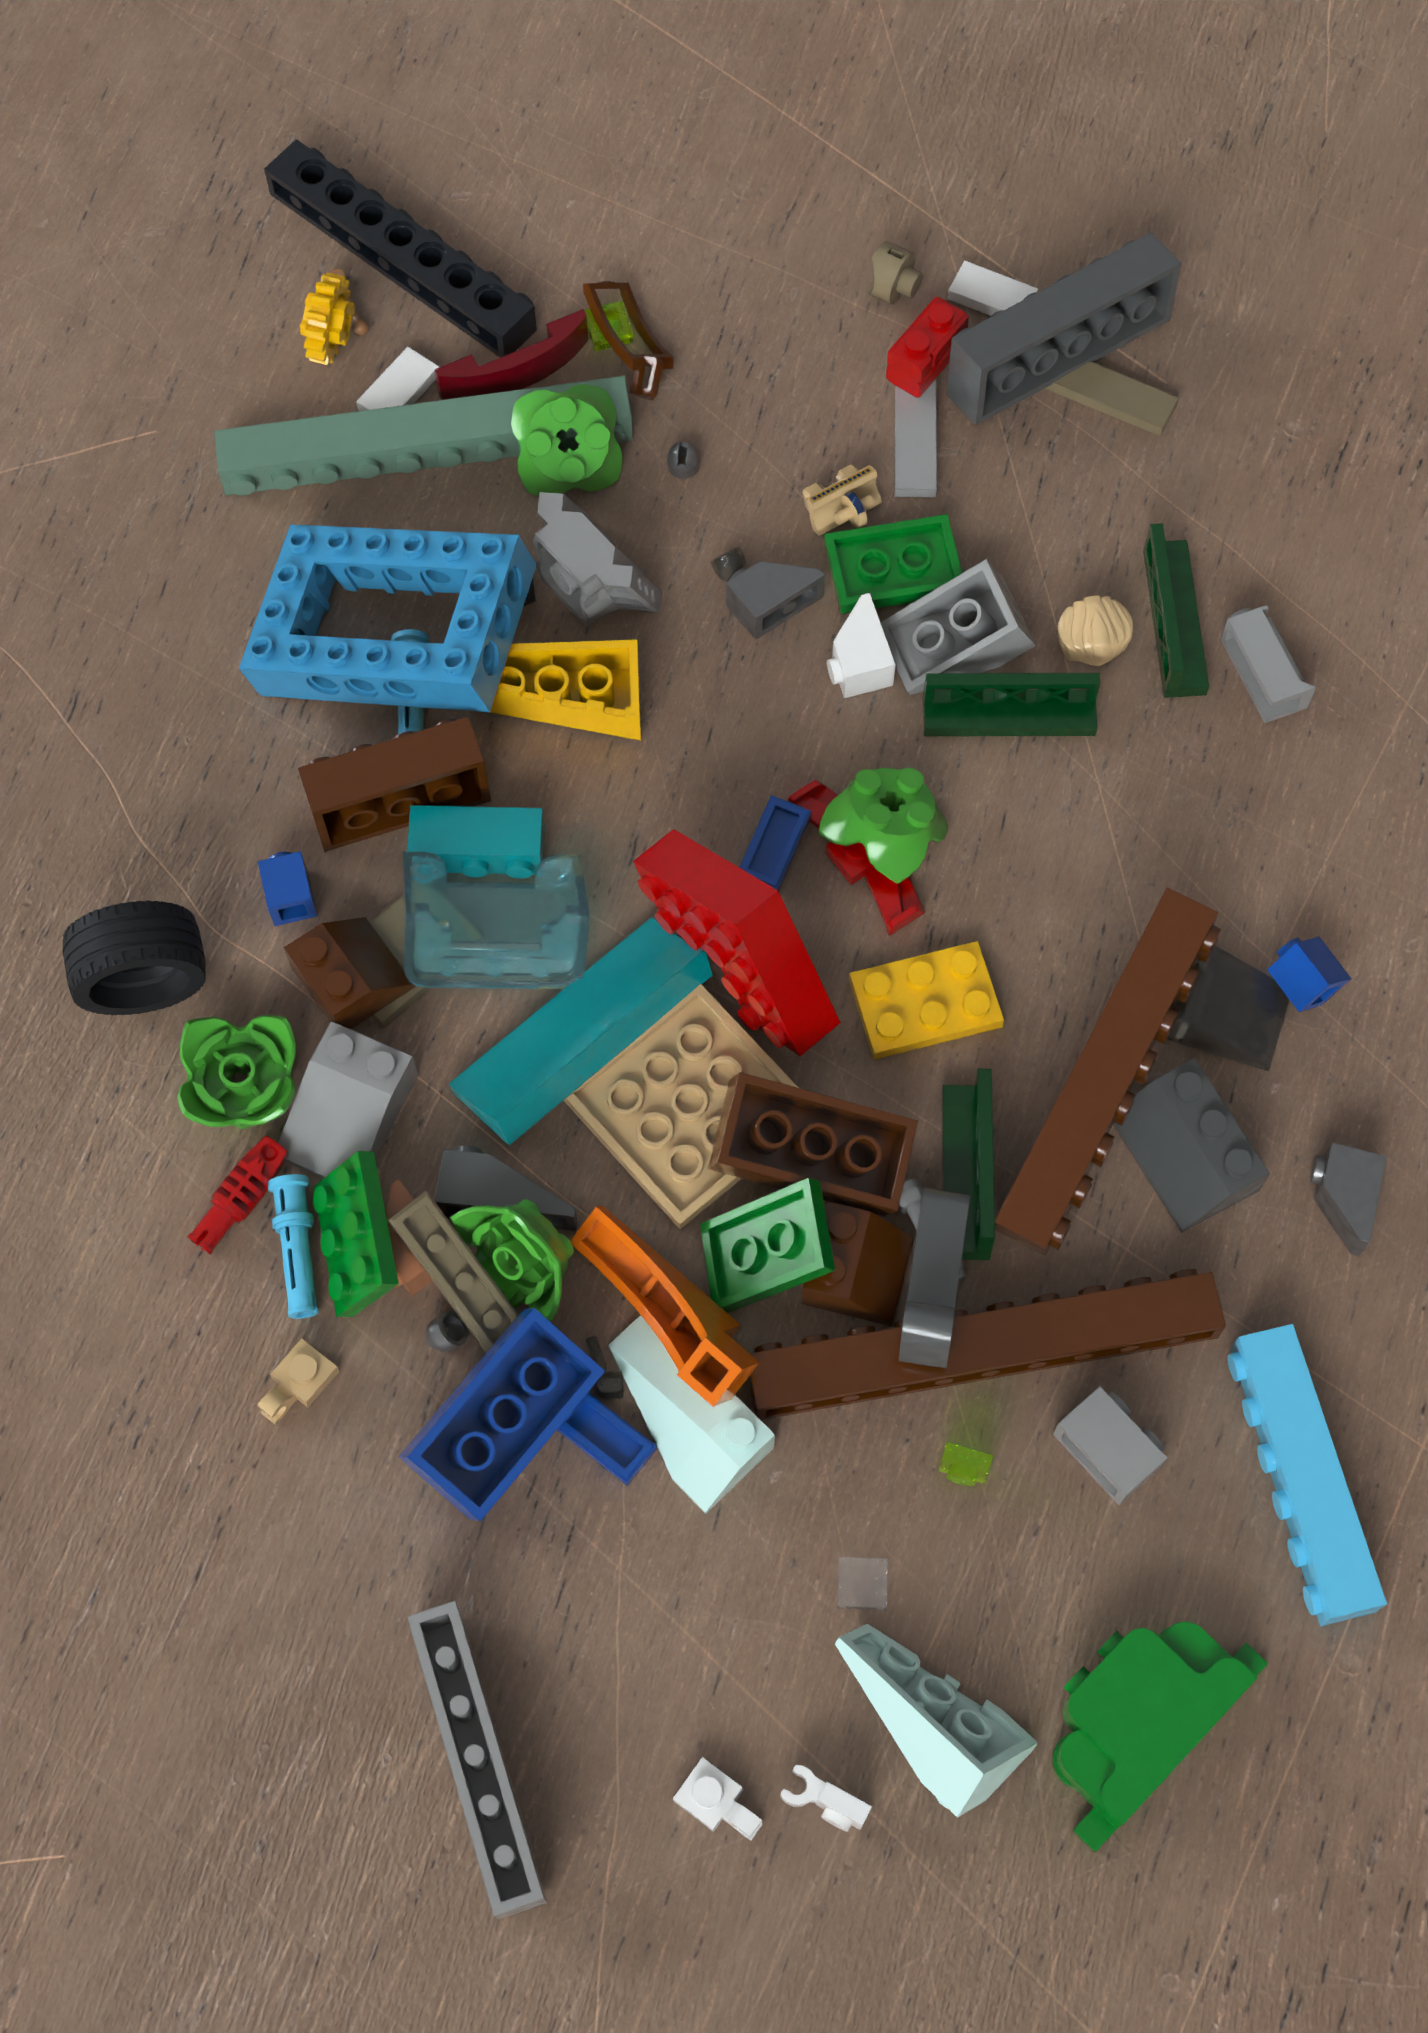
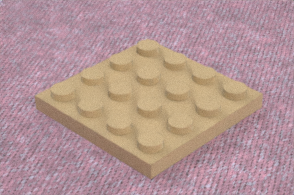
M700 984L563 1101L681 1230L742 1179L708 1169L729 1080L737 1073L742 1072L798 1088V1086L705 987Z

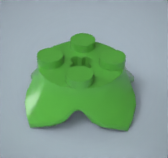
M581 384L561 393L549 390H536L522 396L515 402L511 425L513 434L521 446L518 458V473L529 493L539 496L540 492L564 494L573 488H579L588 492L599 491L618 481L623 458L621 448L614 436V428L617 421L616 409L605 389L598 386ZM569 429H572L577 433L575 441L579 446L574 452L568 448L565 453L558 448L560 440L556 435L560 430L567 433Z
M878 768L859 771L856 778L849 782L848 787L831 801L826 807L820 822L818 834L837 845L850 846L855 843H862L865 846L869 862L875 869L898 884L920 867L925 859L930 840L936 843L945 839L948 825L944 815L936 805L931 791L924 784V777L921 772L914 768H904L902 770Z
M262 1015L254 1017L244 1027H237L226 1019L217 1017H204L186 1021L179 1048L181 1061L187 1071L188 1078L179 1088L178 1092L179 1107L184 1117L208 1127L234 1125L237 1128L246 1129L251 1126L268 1123L286 1112L295 1095L292 1068L296 1058V1041L286 1017ZM236 1072H239L241 1075H248L244 1081L237 1083L232 1078Z
M524 1199L516 1205H507L505 1207L473 1206L452 1215L450 1218L455 1230L466 1244L477 1248L475 1257L512 1307L515 1308L525 1302V1305L529 1304V1308H535L550 1322L554 1320L561 1300L562 1280L568 1269V1259L573 1255L574 1249L571 1241L563 1234L558 1233L552 1223L540 1213L536 1204Z

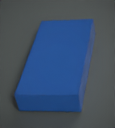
M771 795L739 868L779 891L811 819V810Z
M590 1392L584 1396L557 1429L559 1433L626 1486L630 1484L657 1450L656 1444Z

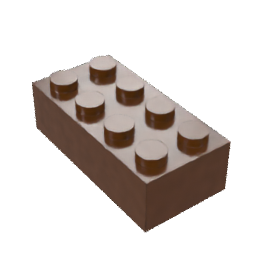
M469 716L461 719H445L428 729L418 732H402L391 740L375 745L362 744L353 748L348 753L332 758L319 757L309 762L308 765L298 767L325 852L408 827L410 805L473 807L491 801L484 759Z
M739 1072L729 1080L708 1169L780 1189L806 1178L820 1181L823 1200L887 1216L898 1211L918 1120Z

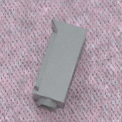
M1267 605L1253 610L1244 608L1232 614L1227 619L1221 637V642L1264 724L1307 709L1317 688L1303 682L1304 679L1272 619L1266 617Z

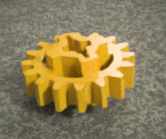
M329 272L322 274L321 281L316 283V293L309 292L305 299L300 333L303 336H307L304 348L307 349L305 356L309 358V361L324 365L333 363L334 356L339 353V345L346 346L349 340L352 318L355 314V305L352 302H348L351 290H348L350 282L346 280L345 276Z

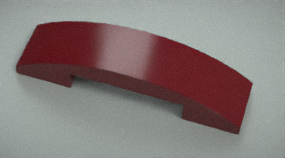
M582 309L547 323V339L484 365L478 366L471 354L435 369L439 396L442 400L521 390L552 375L573 359L589 340L585 311Z

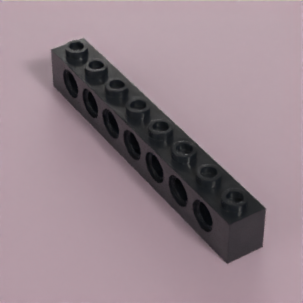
M296 139L264 168L271 196L501 358L515 352L537 331L535 307L525 294L514 292L504 285L495 273L484 271L474 264L465 252L454 250L444 243L435 231L426 230L414 222L405 210H397L391 206L376 190L372 188L367 189L357 182L349 171L344 168L339 169L327 161L324 155L316 148L310 149Z

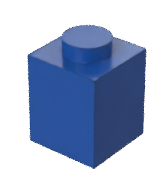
M301 851L295 853L278 852L271 855L268 859L257 861L267 908L274 926L318 916L308 870Z
M1320 937L1303 941L1295 938L1278 950L1277 955L1279 959L1267 969L1298 1012L1322 1006L1352 979Z

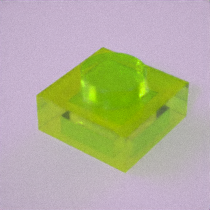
M623 301L601 305L611 327L623 344L633 343V331ZM590 308L584 309L587 315L588 333L594 352L611 348L596 324Z
M946 1442L938 1471L948 1473V1480L963 1486L972 1487L975 1486L976 1482L985 1484L994 1455Z

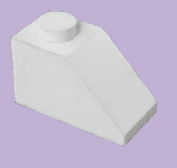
M870 593L863 594L859 598L833 641L832 659L827 660L831 682L833 685L839 683L844 698L891 687L894 682L895 662Z

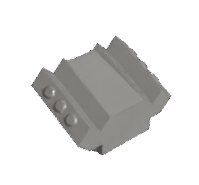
M539 493L537 513L545 521L544 524L546 525L537 531L535 538H533V544L538 556L536 567L540 574V579L585 627L600 617L618 609L660 612L662 591L644 576V572L612 544L613 539L599 528L593 519L565 494Z

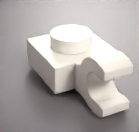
M703 1757L673 1797V1801L713 1832L721 1821L724 1820L752 1841L763 1825L759 1817L736 1802L743 1792V1787Z
M795 1765L792 1773L803 1778L807 1787L800 1795H794L790 1791L783 1789L780 1797L784 1802L795 1807L804 1806L810 1802L816 1803L818 1807L824 1809L821 1818L846 1832L849 1831L851 1825L861 1830L872 1806L831 1783H825L818 1779L807 1767Z

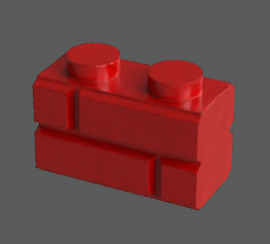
M935 297L889 349L887 357L889 365L886 370V378L889 382L912 396L920 398L949 364L952 337L956 336L961 330L968 328L969 316L966 312L940 297Z

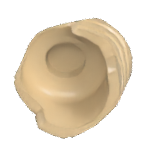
M1099 595L1085 597L1081 601H1075L1073 606L1067 607L1060 617L1057 635L1061 650L1069 661L1101 666L1108 663L1127 648L1133 634V622L1129 611L1116 599L1111 600L1109 596L1100 597Z

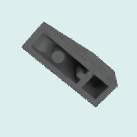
M458 1146L456 1150L443 1149L435 1203L446 1217H451L460 1210L473 1206L505 1207L507 1205H516L520 1201L527 1199L536 1204L540 1213L552 1223L555 1229L577 1231L578 1221L575 1207L494 1156L483 1153V1150L473 1146Z

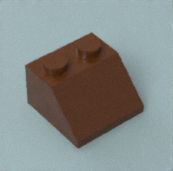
M366 917L321 923L283 947L292 970L328 1020L348 1029H352L415 988L414 982Z
M825 1201L824 1207L835 1271L805 1282L802 1288L801 1304L892 1327L914 1237L870 1211Z

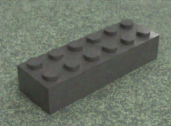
M1149 233L1136 241L1127 242L1122 248L1103 258L1095 259L1085 268L1071 275L1063 276L1051 286L1037 293L1029 294L1019 303L1005 310L995 312L985 321L971 328L961 330L956 336L952 337L947 396L976 426L1052 385L1053 382L1089 361L1094 362L1170 321L1181 262L1152 233Z

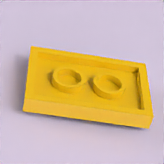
M978 941L849 973V983L873 1060L1003 1027L1004 1018Z

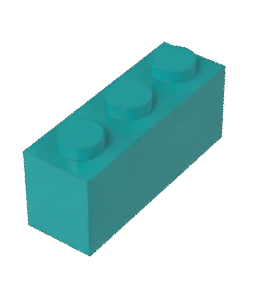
M410 805L407 856L411 872H418L428 877H437L443 873H462L473 878L484 877L487 874H507L512 878L518 879L528 878L531 875H543L545 823L542 808Z

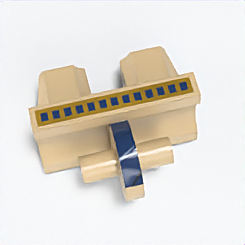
M851 464L839 470L835 477L836 483L826 488L822 484L814 483L803 490L805 507L810 515L812 530L818 536L847 521H850L856 528L867 524L866 511L882 503L876 485L877 471L871 465L859 470Z

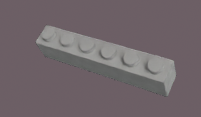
M452 1601L407 1616L493 1914L500 1920L546 1904L548 1902L461 1610L456 1601Z

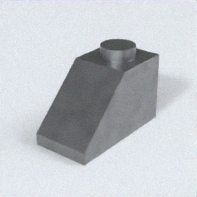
M759 561L748 569L742 568L736 571L729 581L726 582V605L753 638L757 640L823 598L825 575L820 569Z
M1332 1142L1323 1157L1316 1155L1312 1166L1310 1182L1317 1184L1314 1201L1350 1254L1360 1256L1371 1240L1387 1156Z

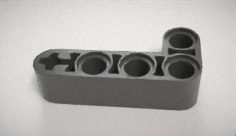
M923 1188L898 1360L900 1362L947 1368L970 1194Z

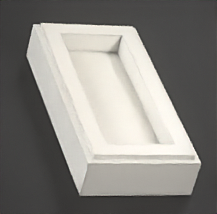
M964 260L948 290L947 299L992 316L999 310H1005L1019 303L1029 294L1037 293L1038 288Z
M407 347L356 401L358 410L364 411L414 404L435 382V369L439 368V366Z

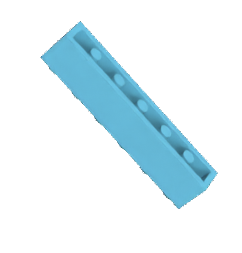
M1289 1324L1240 1336L1231 1347V1353L1227 1356L1228 1366L1235 1382L1241 1381L1246 1399L1242 1400L1243 1413L1249 1427H1256L1261 1443L1257 1446L1258 1459L1264 1473L1271 1474L1276 1491L1272 1492L1274 1509L1280 1520H1286L1291 1538L1287 1540L1290 1558L1295 1567H1301L1307 1586H1303V1597L1306 1607L1311 1615H1317L1320 1627L1376 1613L1387 1605L1294 1325Z

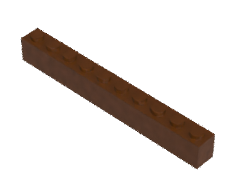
M1185 1269L1171 1274L1168 1280L1152 1282L1150 1277H1140L1125 1282L1123 1288L1106 1290L1104 1285H1095L1079 1290L1077 1296L1060 1298V1295L1057 1293L1044 1294L1032 1299V1304L1014 1307L1013 1302H999L986 1307V1312L968 1315L967 1310H955L947 1368L898 1361L903 1320L894 1323V1328L875 1331L873 1326H863L848 1331L847 1336L829 1339V1336L826 1334H818L803 1338L800 1345L782 1347V1344L778 1342L759 1345L754 1348L755 1353L750 1354L760 1363L748 1378L755 1415L760 1420L1218 1339L1225 1329L1226 1323L1213 1273L1198 1274L1196 1269Z

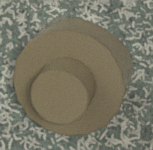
M884 241L872 257L874 282L866 292L889 304H894L902 294L913 298L923 279V273L914 269L915 254L896 244Z

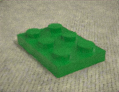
M947 514L824 534V546L840 614L851 613L861 595L870 593L875 609L912 603L962 574Z
M357 1151L313 1186V1206L319 1217L322 1234L320 1242L321 1251L326 1257L329 1273L328 1291L331 1299L334 1301L336 1317L355 1316L399 1284L374 1151Z
M806 1178L700 1223L711 1299L727 1313L835 1271L821 1184L818 1180Z

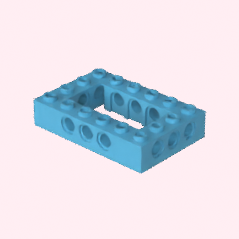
M290 524L239 670L260 696L490 712L537 564L519 535ZM335 580L338 581L343 589L358 592L359 588L384 589L387 593L395 594L396 590L421 591L427 596H433L434 592L459 594L443 644L316 636L324 612L329 611L330 603L328 600Z

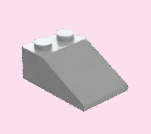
M987 559L880 622L895 666L910 695L924 691L926 673H982L998 668L1036 646L1005 578Z
M331 1021L308 1063L278 1142L288 1151L289 1156L285 1162L325 1178L357 1151H374L376 1157L418 1078L413 1056Z

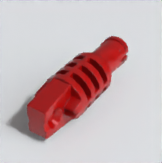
M265 1136L239 1160L211 1196L212 1200L210 1201L213 1206L192 1233H189L187 1238L211 1255L213 1249L234 1222L239 1224L241 1221H245L268 1191V1181L277 1177L289 1156L288 1151L268 1136Z

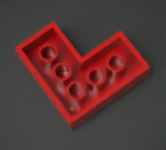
M675 829L671 830L633 861L641 877L638 880V885L642 892L654 902L658 910L655 913V918L660 926L669 934L676 932L682 936L684 941L693 950L704 949L709 957L721 967L725 975L721 978V981L726 990L737 999L741 1007L737 1010L738 1015L752 1031L761 1030L776 1047L782 1048L785 1046L797 1055L802 1056L841 1023L778 890Z

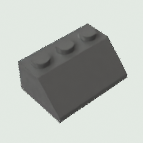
M1196 1059L1156 1078L1136 1094L1135 1102L1123 1126L1116 1123L1113 1124L1181 1233L1259 1192L1270 1174Z

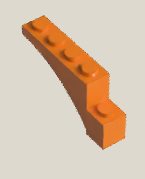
M603 1205L596 1206L570 1240L572 1245L624 1295L648 1323L679 1371L678 1377L713 1407L731 1400L760 1363L732 1339L741 1327V1324Z

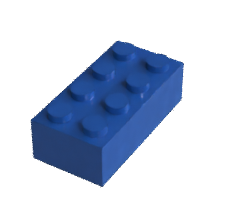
M535 1308L522 1310L398 1457L468 1519L481 1522L604 1374L605 1370Z

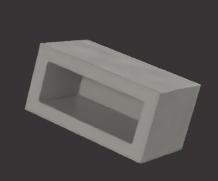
M1098 1387L1058 1423L1053 1435L1120 1506L1163 1466L1167 1457L1162 1452L1164 1446L1159 1438L1147 1428L1141 1430L1129 1417L1131 1412L1125 1402L1115 1393L1111 1392L1108 1395L1101 1387Z

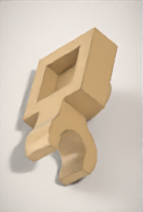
M301 1338L270 1374L272 1380L279 1385L271 1389L258 1403L257 1406L262 1410L261 1414L276 1425L297 1399L306 1407H309L339 1373L338 1367Z

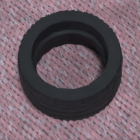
M149 900L110 905L89 912L87 915L76 919L74 923L67 927L63 934V958L68 987L74 1003L86 1011L104 1015H132L156 1011L186 1000L193 994H196L205 983L206 961L195 916L189 909H185L178 904Z

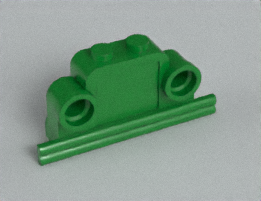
M1192 1622L1175 1623L1163 1630L1159 1635L1146 1628L1134 1629L1125 1637L1116 1631L1097 1651L1103 1658L1102 1662L1091 1673L1083 1666L1063 1687L1070 1696L1063 1705L1062 1715L1066 1725L1073 1732L1064 1736L1055 1746L1052 1754V1766L1058 1779L1066 1786L1075 1789L1093 1807L1072 1831L1094 1853L1118 1828L1124 1825L1255 1682L1259 1673L1268 1665L1247 1643L1232 1657L1205 1630Z

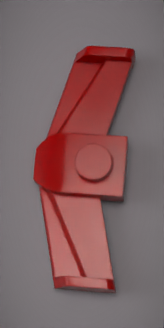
M814 780L790 795L788 802L811 810L812 816L809 822L819 829L826 807L838 795L823 783ZM830 842L826 845L825 853L850 885L865 877L889 936L925 913L910 877L897 884L884 876L869 862L865 846L862 843L843 846Z

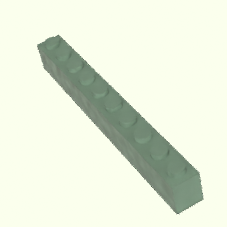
M625 376L215 430L218 474L225 496L234 494L249 495L256 491L271 489L287 490L300 485L315 483L331 484L337 480L352 478L369 479L382 474L412 473L419 469L434 467L451 468L463 463L478 461L494 462L500 458L519 456L521 452L520 443L514 436L511 425L515 402L522 396L536 390H549L561 393L581 384L598 386L607 391L616 409L617 421L614 428L616 441L618 444L633 441L632 417ZM569 429L567 433L560 430L556 435L560 440L558 448L565 451L570 448L572 451H575L579 446L575 441L577 433L572 429Z

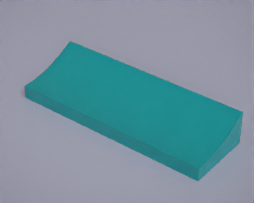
M651 917L452 1080L449 1086L453 1094L508 1145L512 1144L640 1037L696 987L713 976L705 950L701 948L697 951L693 950L684 939L674 933H667Z

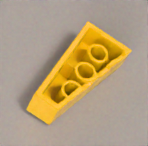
M636 639L511 644L490 713L641 741L638 641Z

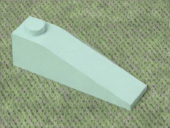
M641 1315L608 1345L627 1387L646 1422L652 1439H654L672 1480L706 1514L774 1448L775 1434L735 1395L731 1400L713 1407L678 1377L679 1371L675 1363Z
M865 1624L837 1639L835 1643L837 1649L920 1782L936 1796L941 1805L948 1808L956 1817L963 1815L986 1801L1036 1747L1038 1742L1000 1707L987 1699L983 1706L979 1705L957 1691L961 1684L959 1681L946 1674L943 1680L920 1667L918 1655L871 1625Z

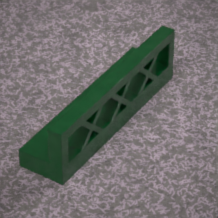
M1163 523L1150 524L1143 555L1164 698L1207 695L1209 682L1187 540L1165 541Z
M926 673L923 691L924 736H1095L1097 732L1096 699L1100 687V673ZM934 689H952V690H934ZM1070 689H1087V690H1070Z
M978 1068L975 1085H943L941 1092L942 1190L970 1194L962 1260H990L995 1239L992 1069Z

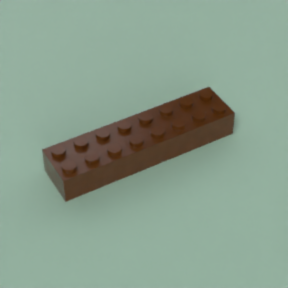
M1166 888L994 1221L996 1231L1045 1256L1050 1246L1059 1250L1071 1227V1220L1065 1218L1072 1205L1080 1209L1092 1186L1093 1178L1087 1176L1093 1164L1099 1167L1103 1165L1113 1145L1114 1136L1109 1134L1113 1124L1116 1123L1123 1126L1135 1102L1136 1095L1130 1092L1134 1083L1137 1082L1144 1085L1153 1068L1157 1053L1152 1051L1155 1042L1158 1041L1165 1044L1175 1025L1176 1017L1179 1011L1173 1009L1176 1001L1186 1003L1196 984L1197 976L1200 972L1199 969L1194 968L1197 960L1206 963L1217 943L1218 935L1221 931L1220 928L1214 926L1218 915L1217 911L1170 888Z

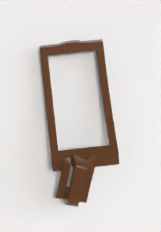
M611 281L583 283V291L587 303L602 335L621 360L634 370L629 393L647 400H654L657 396L662 369H673V356L652 334L639 310L629 283ZM595 289H620L631 321L653 354L633 355L611 327ZM645 366L650 367L647 386L646 388H641Z

